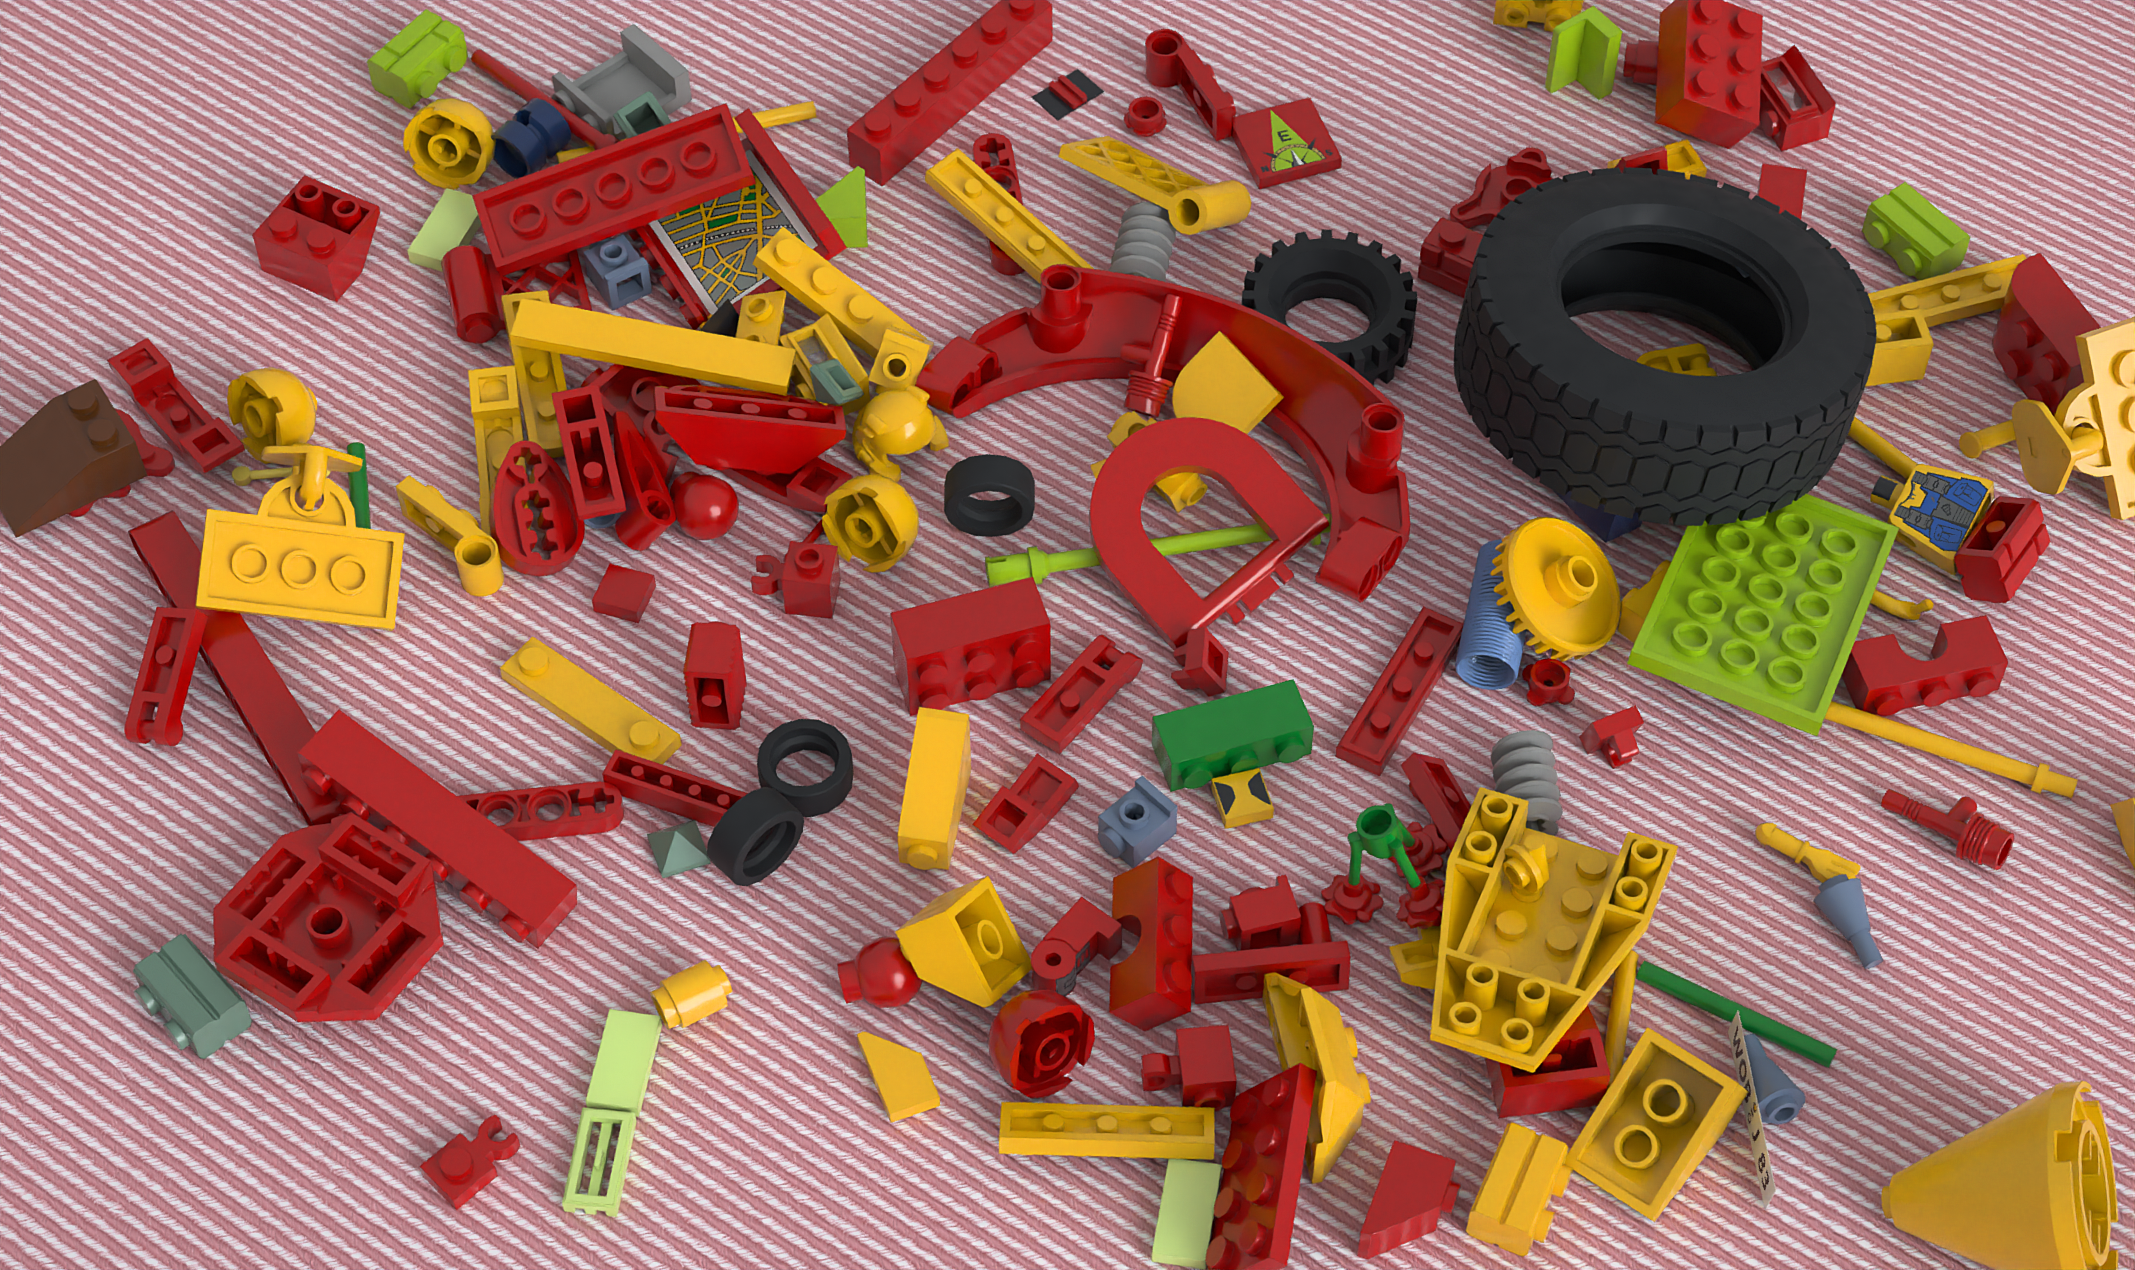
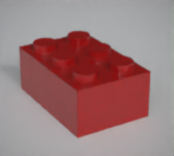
M1674 0L1660 13L1655 123L1729 150L1758 127L1760 117L1763 15L1724 0Z
M1033 577L890 613L894 671L910 716L918 714L919 707L943 710L950 705L970 700H984L997 693L1016 688H1031L1040 682L1051 680V625Z

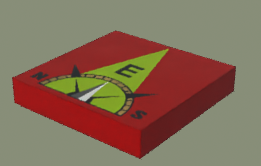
M1310 97L1232 117V137L1259 190L1341 169L1342 157Z

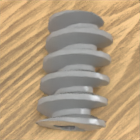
M1142 202L1134 204L1125 211L1121 219V227L1118 231V240L1115 243V252L1111 259L1109 271L1165 282L1166 271L1169 268V258L1172 255V245L1176 239V229L1170 222L1167 209L1152 202Z
M1536 730L1519 731L1509 734L1493 746L1490 755L1494 767L1495 791L1529 801L1526 828L1556 836L1559 829L1558 824L1555 822L1561 818L1563 809L1558 802L1561 795L1556 785L1558 775L1553 768L1556 761L1553 752H1551L1553 747L1552 738L1547 733Z

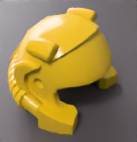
M909 385L905 390L883 392L875 396L858 411V416L853 425L852 444L856 457L869 468L870 475H882L898 483L901 479V469L898 464L888 460L886 454H910L921 450L927 444H929L930 450L935 452L949 447L946 430L936 415L933 416L926 401L930 398V395L924 390Z

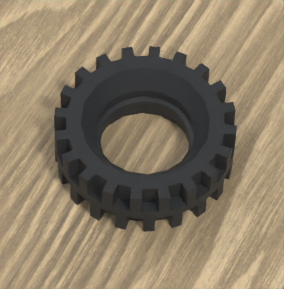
M1321 229V238L1309 239L1305 231L1296 233L1295 244L1287 246L1281 239L1272 244L1271 258L1260 253L1255 258L1254 272L1247 270L1245 275L1241 305L1262 313L1288 326L1285 320L1287 312L1303 301L1330 298L1340 299L1354 305L1369 319L1370 327L1365 333L1355 339L1338 343L1314 342L1344 361L1373 386L1374 380L1377 378L1385 384L1394 379L1395 365L1403 368L1407 362L1409 348L1412 349L1417 308V291H1412L1413 277L1410 271L1400 273L1401 259L1396 254L1385 258L1381 255V243L1373 240L1368 247L1358 243L1359 234L1348 232L1345 240L1332 238V230Z

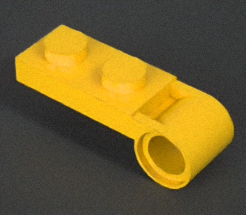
M410 475L395 486L402 515L454 553L463 589L470 595L478 597L488 596L498 591L504 582L498 546L492 537L480 529L476 519L467 510H457L447 503L435 487L429 484L424 486Z

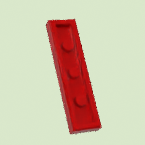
M1423 606L1338 743L1335 757L1377 776H1381L1458 649L1463 623Z

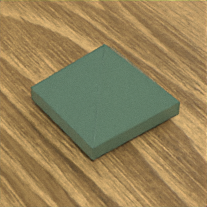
M834 358L814 364L809 369L816 401L840 405L859 399L864 395L863 390L838 359Z
M696 820L647 834L662 879L711 864Z

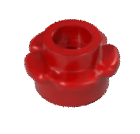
M1143 96L1134 99L1129 104L1128 113L1124 115V124L1128 129H1133L1134 134L1149 137L1161 132L1167 124V119L1164 118L1165 111L1159 100Z

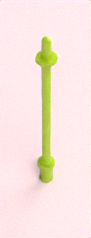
M1324 514L1329 522V514ZM1329 523V527H1327V528H1326L1324 531H1322L1321 533H1328V532H1330V523ZM1258 524L1149 539L1163 556L1273 541ZM1321 533L1310 541L1312 546L1321 544ZM1037 546L1027 547V552L985 557V569L989 588L1033 577L1037 585L1042 584V579L1047 578L1053 572L1101 566L1093 547L1047 554L1043 550H1038Z

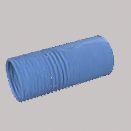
M1501 539L1489 541L1481 546L1478 552L1455 663L1456 672L1462 680L1474 687L1487 690L1503 689L1515 683L1520 669L1519 666L1527 631L1526 629L1517 634L1512 632L1515 621H1506V617L1515 611L1510 601L1501 606L1496 604L1497 600L1503 596L1495 593L1494 587L1503 582L1504 579L1503 576H1491L1490 573L1496 568L1492 560L1501 554V552L1495 549L1497 545L1502 543Z

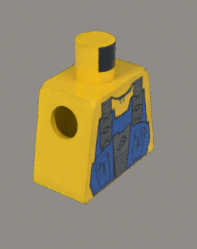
M1916 464L1906 484L1881 475L1873 488L1870 502L1892 510L1887 523L1899 527L1895 540L1947 573L1955 576L1957 567L1954 555L1990 507L1994 499V483L1982 477L1925 464Z

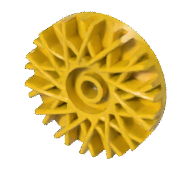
M1537 517L1510 531L1508 535L1501 539L1502 543L1495 547L1501 554L1492 560L1496 568L1491 571L1490 575L1503 576L1504 581L1494 587V592L1503 596L1497 600L1496 604L1501 606L1509 601L1511 602L1515 611L1506 617V621H1515L1512 630L1514 634L1528 629L1533 636L1526 642V645H1534L1535 653L1537 654L1552 648L1551 659L1559 658L1561 662L1572 657L1575 660L1583 658L1610 641L1619 623L1621 609L1619 587L1606 556L1585 532L1573 524L1558 518Z

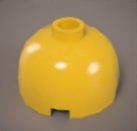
M450 98L437 99L416 113L404 130L403 147L405 154L409 150L410 156L415 162L412 167L420 177L434 186L455 190L460 185H472L480 179L494 157L496 140L491 138V135L494 133L492 125L483 111L470 102Z
M267 367L239 375L238 377L240 378L230 382L227 395L229 415L233 426L239 423L242 424L247 437L240 439V441L256 460L265 464L271 463L261 459L264 447L292 446L293 443H307L315 428L317 400L313 391L305 386L294 374L284 369Z
M882 475L856 476L826 497L824 504H827V513L822 516V526L829 543L838 546V554L848 563L853 555L869 564L862 570L870 573L885 572L900 561L912 548L918 534L919 513L911 496L904 487L893 479Z

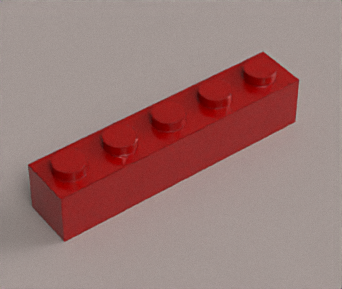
M617 749L602 773L604 782L615 785L623 797L691 820H696L712 827L716 826L724 813L732 805L748 794Z

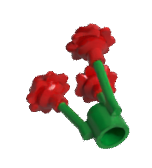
M1390 803L1366 808L1357 818V831L1347 836L1351 847L1349 874L1346 876H1334L1332 885L1321 892V897L1326 902L1324 905L1326 913L1339 917L1345 925H1352L1357 921L1369 923L1372 920L1373 913L1384 906L1383 898L1379 896L1381 892L1380 885L1366 880L1360 874L1362 851L1365 850L1369 855L1376 858H1388L1390 862L1395 864L1398 876L1407 880L1406 889L1408 893L1402 894L1399 897L1400 908L1396 914L1397 919L1400 922H1406L1410 929L1417 927L1428 929L1429 927L1440 926L1442 922L1445 883L1441 879L1426 883L1425 878L1430 872L1443 867L1444 861L1440 855L1446 853L1448 849L1447 843L1439 838L1438 830L1433 824L1422 827L1419 822L1413 821L1406 828L1396 816L1393 805Z

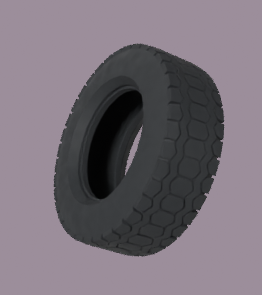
M1618 167L1594 169L1591 174L1588 171L1564 175L1562 180L1557 177L1537 185L1536 189L1532 187L1517 196L1514 201H1510L1494 217L1481 239L1472 264L1455 333L1454 375L1458 392H1460V398L1469 416L1472 415V421L1485 438L1490 437L1489 443L1507 460L1513 458L1512 464L1531 478L1535 479L1540 476L1539 483L1563 496L1568 491H1571L1570 499L1595 509H1598L1600 504H1604L1603 512L1630 519L1633 518L1634 513H1638L1639 521L1668 524L1669 519L1672 518L1674 525L1702 526L1704 520H1706L1708 525L1735 523L1737 517L1740 521L1764 516L1767 511L1769 513L1790 505L1793 500L1797 501L1811 491L1829 472L1848 436L1872 367L1877 334L1871 301L1868 293L1864 292L1865 287L1855 270L1850 269L1851 265L1836 248H1831V243L1813 228L1807 230V223L1786 210L1779 214V206L1757 195L1749 199L1750 192L1726 183L1719 188L1717 187L1718 181L1691 174L1688 180L1685 179V173L1657 169L1656 175H1653L1651 168L1624 167L1623 173H1621ZM1733 264L1747 272L1750 277L1743 278ZM1621 310L1651 313L1676 319L1718 338L1742 356L1754 371L1725 376H1693L1648 367L1604 347L1583 332L1572 322L1570 317L1590 312Z

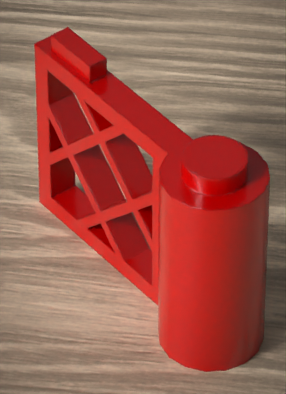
M463 245L455 247L442 258L441 266L457 336L463 341L475 344L485 343L494 338L500 330H505L501 295L533 292L526 287L535 278L552 286L548 290L550 303L556 304L552 301L563 292L578 300L579 306L569 307L592 311L577 249L521 269L525 274L517 282L505 276L500 277L492 255L485 254L480 248ZM568 262L570 267L562 277L544 269L549 263Z

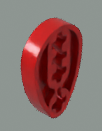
M519 441L509 448L494 480L489 505L490 536L497 543L500 558L512 569L530 576L552 575L566 568L575 558L584 539V520L579 521L570 482L549 454L540 445L532 441ZM520 457L525 458L528 465H534L529 481L524 467L516 465ZM528 500H532L535 507L543 508L537 523L540 529L547 530L541 542L544 551H552L547 560H542L540 553L532 552L538 537L536 531L528 530L534 517L531 509L524 508Z

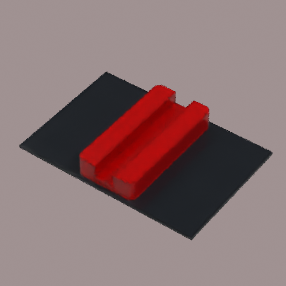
M1077 69L1067 76H1059L1056 82L1051 81L1049 87L1034 95L1032 99L1055 119L1060 120L1104 93V91Z

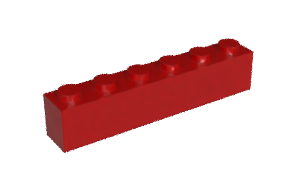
M1000 0L847 128L849 166L854 169L857 166L865 170L866 177L880 186L885 185L1053 41L1052 3L1047 0Z
M338 709L298 752L302 770L301 778L313 791L320 795H325L328 792L341 802L340 807L346 814L352 812L431 860L436 882L443 883L446 880L459 890V896L470 908L479 913H482L484 910L488 911L500 920L499 926L515 941L522 943L524 940H527L538 949L577 905V884Z

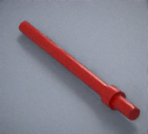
M478 49L472 54V64L526 102L533 98H539L554 106L563 115L571 133L591 146L594 151L621 141L612 134L604 135L482 49Z

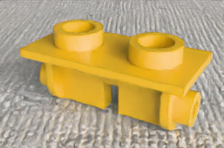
M781 290L743 296L736 338L778 346L781 324L785 320L783 310L786 291Z

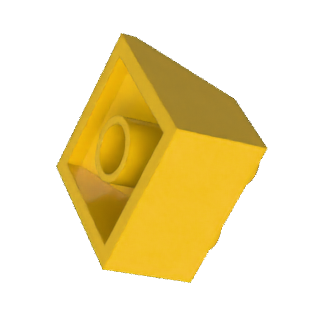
M989 876L939 895L895 931L900 940L901 951L904 957L911 962L918 978L983 1008L993 1005L1031 970V959Z

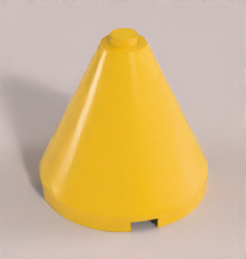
M2086 1081L2060 1082L1895 1173L1891 1177L1890 1186H1883L1881 1200L1885 1218L1893 1219L1896 1228L1994 1270H2117L2118 1251L2109 1250L2110 1223L2118 1222V1206L2107 1128L2099 1101H2083L2079 1093L2091 1092V1085Z

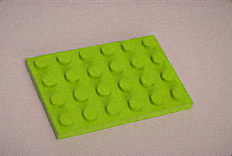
M1805 494L1797 501L1793 500L1790 505L1772 513L1767 511L1764 516L1740 521L1737 517L1735 523L1708 525L1706 520H1704L1702 526L1688 525L1634 643L1627 664L1818 736L1899 527L1809 494Z

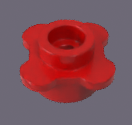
M1550 658L1527 665L1522 672V678L1528 683L1529 688L1526 696L1527 701L1536 707L1543 706L1545 703L1559 702L1563 705L1571 703L1574 700L1575 691L1569 686L1570 668L1561 661ZM1544 683H1549V684H1552L1553 686H1551V687L1545 686Z

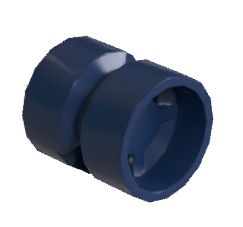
M533 98L514 114L512 120L506 121L491 135L492 140H496L493 159L504 172L515 179L535 173L547 163V156L553 158L557 152L571 141L569 125L554 106L545 100Z

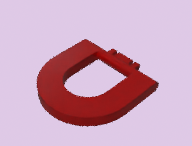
M1181 417L1159 421L1136 431L1120 443L1109 455L1099 471L1093 487L1089 508L1090 537L1099 563L1112 582L1173 650L1187 644L1188 631L1201 627L1207 628L1222 614H1225L1235 626L1245 619V614L1236 604L1241 603L1250 614L1280 589L1271 575L1274 574L1286 585L1294 578V573L1284 563L1329 527V522L1325 515L1258 442L1230 425L1198 417ZM1178 473H1199L1218 481L1273 540V542L1204 599L1198 596L1151 543L1141 521V505L1150 489L1162 479Z

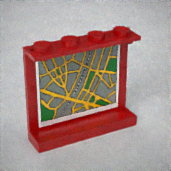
M749 108L734 117V119L746 136L741 143L756 184L627 231L633 241L641 237L645 242L638 249L653 271L660 266L664 270L665 274L658 279L673 300L680 296L683 298L685 304L679 307V310L693 330L699 328L703 322H707V317L710 314H714L727 299L730 300L740 316L743 296L785 290L752 264L756 255L782 227L790 231L827 261L847 248L833 224Z

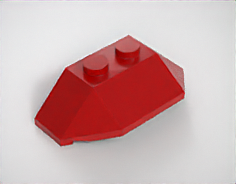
M678 385L669 388L654 386L655 419L696 465H705L714 470L735 468L753 470L762 475H773L775 473L791 474L843 440L846 435L843 406L827 404L825 406L816 400L790 394L785 396L769 392L724 387Z

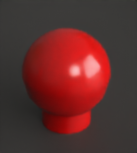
M694 471L682 473L673 481L670 488V496L675 507L676 521L684 533L698 540H714L731 530L738 518L739 502L734 489L728 482L713 475H700Z
M879 937L865 944L859 950L855 959L837 963L839 980L847 1004L865 1000L879 1008H897L911 1001L918 993L923 982L922 979L918 978L911 962L904 957L900 947V940L897 937Z

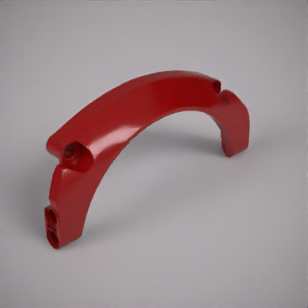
M1055 264L1047 267L1041 273V301L1033 309L1023 307L1010 311L975 330L969 340L961 336L955 337L920 372L915 386L930 395V398L926 401L927 405L955 418H964L991 403L1041 386L1090 379L1129 380V370L1143 372L1145 366L1123 361L1120 357L1122 346L1125 343H1131L1150 348L1158 320L1160 319L1159 316L1161 315L1165 295L1171 294L1183 298V303L1175 323L1176 326L1174 327L1173 337L1160 378L1171 381L1174 386L1177 377L1187 363L1220 331L1228 337L1284 397L1261 422L1287 441L1301 456L1315 476L1324 495L1329 514L1330 540L1324 560L1315 576L1316 583L1361 603L1368 598L1389 573L1409 540L1411 524L1406 474L1398 469H1392L1399 461L1402 452L1405 421L1403 412L1352 367L1322 346L1288 326L1235 302L1192 288L1147 277L1073 267L1066 264Z

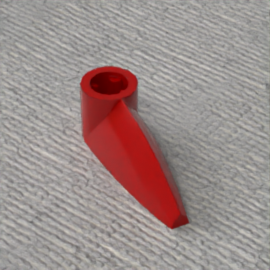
M615 411L613 415L614 454L626 505V511L616 520L615 530L619 539L627 547L643 551L647 550L676 520V512L663 477L627 411Z

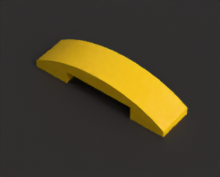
M515 365L468 370L480 488L481 530L489 536V505L495 477L509 448L516 442L524 441ZM520 457L516 465H522L527 473L526 460ZM529 500L527 501L524 508L530 509Z

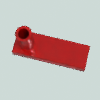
M1317 902L1303 904L1298 908L1301 914L1300 939L1302 945L1192 955V993L1194 1004L1263 998L1265 974L1277 973L1311 987L1317 993L1348 990L1351 957L1347 940L1332 941L1324 905Z

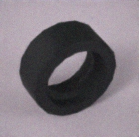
M985 454L971 456L957 462L947 472L944 484V512L948 521L960 531L974 536H1004L1023 529L1032 520L1035 509V480L1030 469L1020 461L1002 455ZM992 491L1001 492L1010 497L988 501L978 500L969 495Z
M813 719L790 721L781 724L768 733L759 747L757 769L761 788L769 787L776 789L801 812L803 817H814L830 812L843 803L852 789L854 774L852 752L847 738L835 726ZM802 750L819 751L830 756L835 763L832 775L822 782L810 786H795L782 781L777 776L776 767L788 755Z
M763 787L753 790L732 805L716 824L708 841L707 855L712 863L736 885L749 886L755 884L773 873L792 853L802 835L804 817L776 789Z

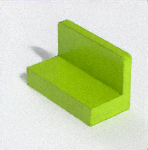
M1595 6L1556 26L1552 35L1545 88L1550 93H1554L1577 80L1598 100L1611 94L1623 31Z

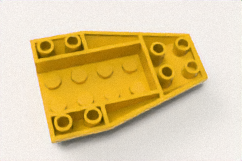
M1480 787L1447 862L1430 1040L1534 1073L1648 929L1676 857L1678 846L1628 831L1619 855H1615L1526 828L1529 801ZM1537 834L1544 838L1550 877L1541 889L1531 893L1524 888L1517 889L1505 876L1502 866L1506 861V853L1504 852L1506 848L1512 844L1521 846L1527 836Z

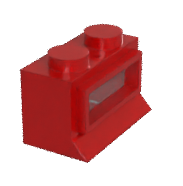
M1795 44L1782 56L1762 61L1759 120L1764 133L1769 137L1771 136L1781 152L1828 138L1836 102Z

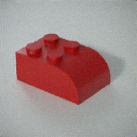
M2038 253L2019 263L2013 272L1993 334L1992 347L2006 376L2015 381L2027 399L2043 402L2055 417L2058 405L2068 392L2084 383L2075 336L2101 327L2044 256Z

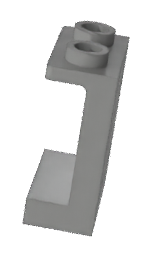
M635 24L620 32L623 51L573 82L561 72L552 76L555 93L552 95V98L604 135L612 134L619 140L626 139V137L619 129L613 115L645 92L651 91L667 116L692 101L688 69Z

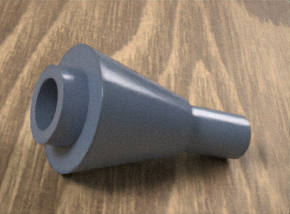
M1841 874L1823 882L1818 887L1820 894L1814 898L1813 902L1848 941H1851L1864 969H1869L1882 963L1883 958L1870 934L1871 927L1861 880L1859 878L1848 879L1846 874Z
M1745 1035L1744 1039L1762 1122L1779 1125L1793 1120L1805 1103V1094L1767 1057L1757 1035Z

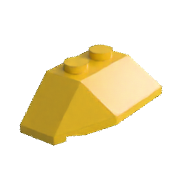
M1277 973L1265 974L1262 1001L1281 1071L1283 1072L1298 1063H1302L1317 1071L1304 1157L1311 1183L1323 1182L1361 1126L1364 1105L1371 1102L1369 1083L1364 1072H1356L1353 1058L1358 1056L1355 1034L1352 1027L1344 1028L1339 1008L1311 987Z

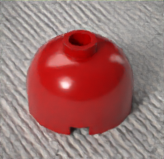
M1046 989L1027 990L1007 1002L1000 1009L991 1024L988 1035L991 1063L1004 1081L1024 1096L1031 1099L1049 1097L1064 1089L1073 1081L1071 1078L1065 1077V1075L1073 1070L1077 1062L1084 1067L1090 1058L1095 1041L1094 1022L1079 1004L1064 995Z

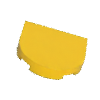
M1219 331L1180 372L1174 385L1172 403L1176 418L1198 417L1211 419L1230 425L1248 434L1284 397L1228 337Z

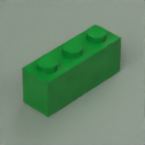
M1292 679L1153 716L1152 747L1170 792L1183 788L1196 789L1206 785L1213 778L1253 770L1279 762L1292 763L1305 755L1311 754L1314 725L1295 681Z

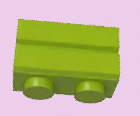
M425 9L367 61L372 86L377 92L386 97H393L394 101L408 109L412 108L420 99L429 98L437 89L438 83L448 74L458 72L464 66L468 57L464 32L457 25L447 20L443 21L440 16Z
M1906 182L1891 190L1888 195L1884 194L1871 202L1862 228V232L1872 247L1883 249L1896 260L1899 269L1905 275L1914 276L1919 281L1947 274L1959 267L1964 261L1971 238Z

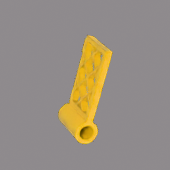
M1110 136L1061 145L1059 158L1167 209L1170 222L1182 234L1191 235L1241 223L1247 218L1251 210L1250 193L1239 181L1228 180L1208 184Z

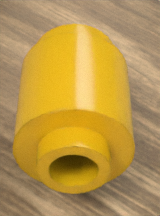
M702 960L660 981V987L651 991L650 995L658 1015L661 1016L663 1024L669 1030L677 1025L685 1028L727 1007L726 995L732 993V988L724 970L719 964L711 967L706 960Z

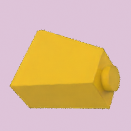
M919 707L897 833L899 863L909 864L922 870L932 868L949 870L971 774L969 714Z

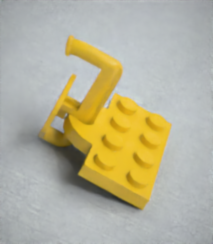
M2135 316L2075 336L2084 383L2068 392L2058 405L2055 417L2041 401L2029 399L2018 401L2012 408V419L1976 432L1963 433L1959 439V447L1966 457L1974 459L1978 458L1982 451L2016 440L2024 476L2034 490L2051 495L2061 493L2072 470L2095 477L2103 476L2111 518L2124 520L2135 516Z
M293 443L292 446L264 447L261 459L271 463L293 466L292 475L276 482L264 495L257 515L213 509L206 510L195 608L393 631L395 628L405 533L356 527L354 507L346 492L331 479L326 478L327 470L337 472L359 471L362 468L363 459L307 443ZM322 496L321 507L313 511L315 504Z

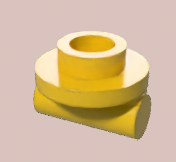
M1537 834L1529 835L1524 839L1521 846L1512 844L1504 850L1506 861L1503 863L1502 868L1505 876L1517 889L1524 888L1534 893L1541 889L1543 884L1549 880L1546 849L1542 836Z

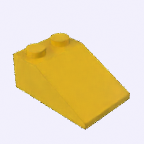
M1647 1027L1569 1150L1565 1165L1572 1167L1574 1171L1655 1222L1721 1137L1748 1094V1091L1738 1082Z

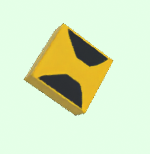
M1260 768L1211 779V790L1225 829L1273 818L1274 807Z

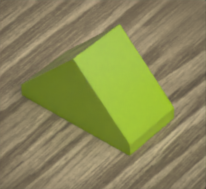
M857 166L815 199L847 248L868 247L865 170Z

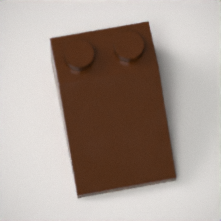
M96 379L51 399L0 446V512L16 538L147 476L134 438Z

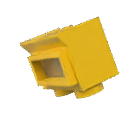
M828 313L824 314L813 324L779 337V346L796 349V360L791 376L795 384L796 396L816 400L809 369L814 364L835 358L838 359L864 393L859 399L839 405L843 406L844 416L862 409L870 401L868 375Z

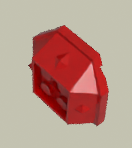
M352 812L332 818L331 823L308 826L282 835L213 908V954L217 971L297 1022L377 1020L444 944L435 876L431 860ZM338 929V930H336V931L333 932V933L323 934L324 932H326V931H328V930Z

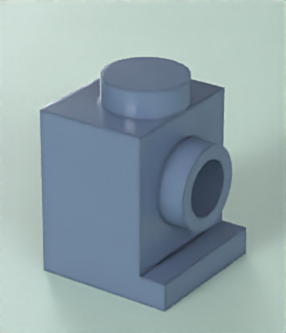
M624 234L614 239L609 237L592 243L589 250L583 252L587 276L612 311L652 293L648 262L644 257L641 258ZM631 277V281L617 287L618 282Z
M1141 776L1135 781L1134 788L1098 816V840L1110 856L1114 858L1120 857L1130 867L1135 868L1176 834L1178 806L1144 776Z

